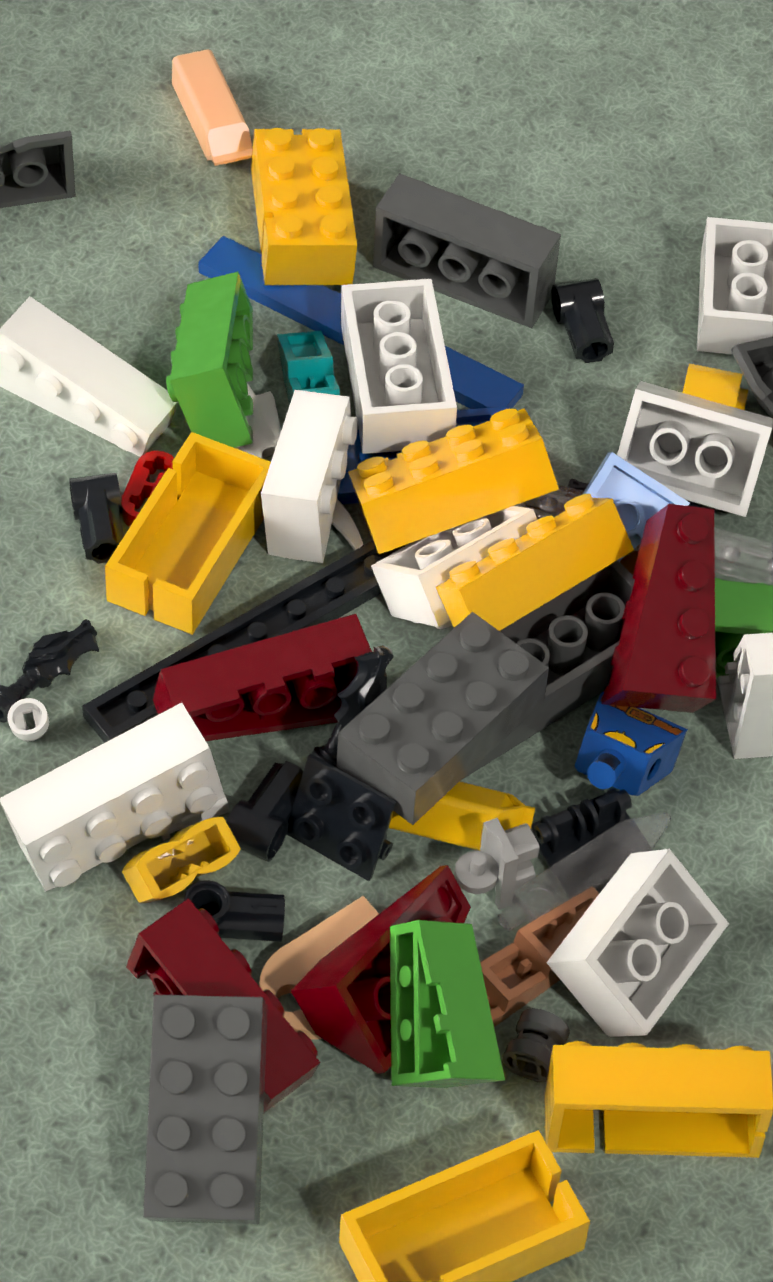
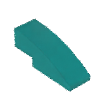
M322 331L277 334L289 406L295 390L340 395V388L334 377L333 357Z

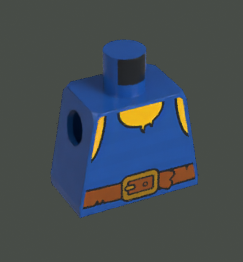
M602 692L587 726L574 767L577 771L587 775L591 784L599 789L614 787L618 790L625 789L632 796H639L673 771L688 729L641 708L601 704L604 694Z

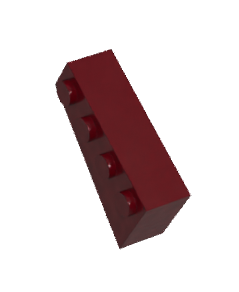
M668 504L646 521L633 574L635 581L630 600L626 602L622 620H625L619 645L614 650L611 662L613 670L609 685L605 687L601 704L694 713L716 700L714 509Z
M352 614L160 669L153 702L158 715L183 703L205 741L338 723L333 715L339 710L342 703L337 694L347 688L357 674L358 661L354 657L372 652L357 614Z
M188 898L138 934L126 968L137 979L146 973L156 989L153 997L154 995L264 998L268 1005L264 1092L265 1113L313 1076L321 1063L317 1059V1049L304 1032L300 1030L296 1032L285 1019L284 1008L279 999L270 990L265 989L263 991L252 978V970L246 958L237 949L230 950L218 935L219 928L213 917L203 908L198 910Z

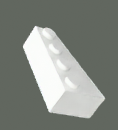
M29 296L0 328V387L139 457L150 449L172 423L179 402H172L168 390Z

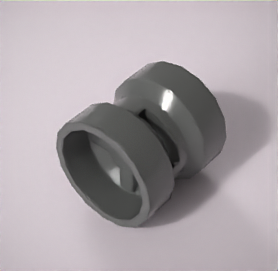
M536 1008L526 1009L521 1013L516 1025L518 1036L508 1043L502 1060L505 1066L516 1075L534 1082H547L553 1045L566 1044L570 1029L560 1017L551 1012Z

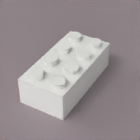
M432 279L341 285V328L355 412L358 419L362 454L402 451L405 446L416 441H427L429 443L445 437L449 430L456 427L457 405Z
M180 703L1 797L0 803L23 853L46 892L55 887H64L72 884L82 873L103 862L108 863L120 858L127 849L147 838H157L165 834L172 825L181 821L182 818L190 814L198 815L208 811L225 795L210 747L183 703Z

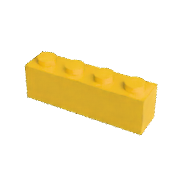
M591 494L577 496L564 504L566 511L554 518L553 516H546L530 523L526 527L528 533L516 540L514 538L506 539L491 546L488 549L489 556L477 563L476 561L466 562L452 569L449 572L451 578L436 586V589L453 627L455 628L471 612H474L500 631L634 551L613 499L592 498Z

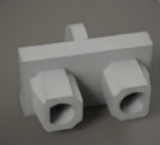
M498 818L483 822L480 851L467 852L456 862L454 876L461 889L468 893L482 894L495 888V904L498 910L512 906L514 891L532 885L535 882L536 874L530 859L538 857L540 847L529 825L525 823L504 831Z

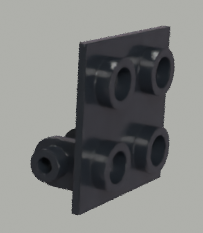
M309 754L289 818L287 835L365 880L370 881L373 877L378 858L385 860L392 849L393 843L387 840L386 833L397 801L313 754Z
M614 788L609 789L603 795L591 800H582L579 805H570L564 811L552 816H543L540 821L532 823L531 830L539 844V853L568 900L592 886L600 893L631 853L651 851L626 812L627 809L632 807V802L625 789L620 791Z

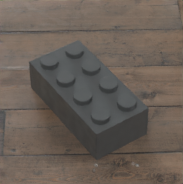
M399 173L376 207L373 267L405 280L432 279L433 289L436 292L533 328L551 299L552 285L555 284L561 234Z
M471 612L338 732L337 767L348 775L397 801L394 811L414 825L544 702L549 667L474 612Z
M154 995L143 1218L149 1221L260 1223L268 1005L263 997Z

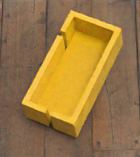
M254 129L251 173L260 250L262 252L264 284H353L357 239L340 129H302L301 135H294L293 129Z
M525 408L518 411L516 409L499 411L490 418V421L476 426H457L449 430L445 437L432 442L416 441L410 443L402 449L401 453L397 454L395 459L389 460L388 457L385 459L383 457H372L359 463L357 469L348 471L364 519L379 554L559 490L543 438L535 425H533Z
M191 432L173 460V469L168 468L105 565L107 601L143 616H146L149 609L153 610L154 620L193 635L264 519L261 491L271 462Z
M583 1041L553 1045L545 1088L546 1144L551 1152L594 1153L593 1110H603L605 1154L759 1158L766 1137L765 1132L768 1131L773 1114L770 1051H757L747 1046H732L725 1050L700 1049L691 1044H681L672 1048H650L639 1043H624L618 1047L592 1046L590 1043Z
M537 1130L341 1214L339 1244L359 1282H512L584 1250L590 1220L568 1181L560 1182L562 1170L540 1131ZM554 1201V1203H553V1208H552V1206L550 1205L549 1202Z

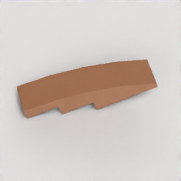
M593 886L517 930L513 943L480 962L494 1027L560 981V978L546 962L600 894Z

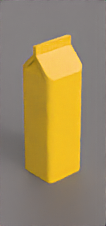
M459 781L414 825L394 811L388 828L480 851L483 822L498 818L504 831L525 823L531 829L535 808L526 806L512 794Z

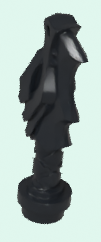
M83 620L80 626L71 632L66 630L44 635L38 642L34 643L31 653L28 654L23 664V675L9 687L0 685V722H7L8 712L12 705L21 699H25L38 686L40 688L49 687L58 675H70L72 666L79 656L90 651L99 652L96 641L97 631L89 620Z
M384 645L374 646V652L354 657L358 661L357 674L348 687L337 694L342 702L339 710L333 714L338 724H336L331 738H329L326 745L314 748L312 752L314 756L338 768V732L387 689V674L385 670L394 657L390 648Z

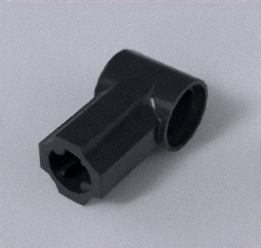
M595 278L552 285V309L557 323H564L576 359H581L585 363L602 361L607 355L612 354L614 341L604 316V295L600 281Z
M117 473L70 478L69 484L75 520H79L80 534L85 557L88 560L95 561L97 564L107 563L124 537L120 518L122 505Z
M288 761L274 763L248 801L242 799L234 806L226 822L241 849L267 862L274 858L288 832L289 818L303 775V771L299 766Z
M210 880L199 881L191 885L186 891L184 901L189 898L198 910L203 908L215 914L212 917L219 928L218 935L221 939L282 942L285 916L284 895L230 892L218 882Z

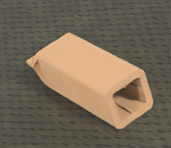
M202 50L174 57L172 60V85L207 161L212 160L214 166L252 158L253 147L249 128L212 51Z

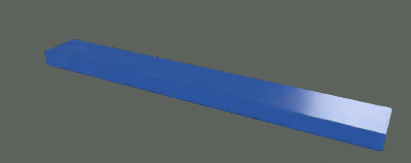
M222 236L199 261L200 274L208 278H214L239 272L248 298L314 331H322L324 336L344 345L341 328L340 293L324 285H265L262 254L225 236ZM445 346L457 403L469 409L507 406V409H512L523 396L524 384Z

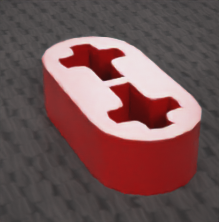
M155 450L145 453L138 459L121 501L122 518L128 527L132 525L139 514L135 509H139L144 499L150 497L168 468L173 469L174 457L171 454ZM157 469L164 470V472L158 474L155 483L150 482V474H154Z

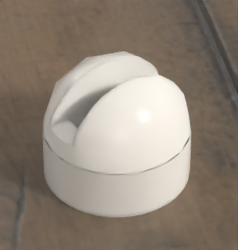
M26 698L12 705L8 712V723L16 737L27 742L35 741L42 738L47 732L49 716L45 706L40 701ZM33 712L36 727L28 730L24 714Z

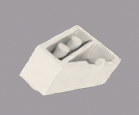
M301 390L294 391L261 491L269 555L309 562H324L341 479L344 478L346 473L348 446L354 445L358 430V419L351 416L350 397Z
M773 633L745 634L733 653L734 661L737 662H728L725 666V673L729 675L719 676L717 679L734 759L773 756Z

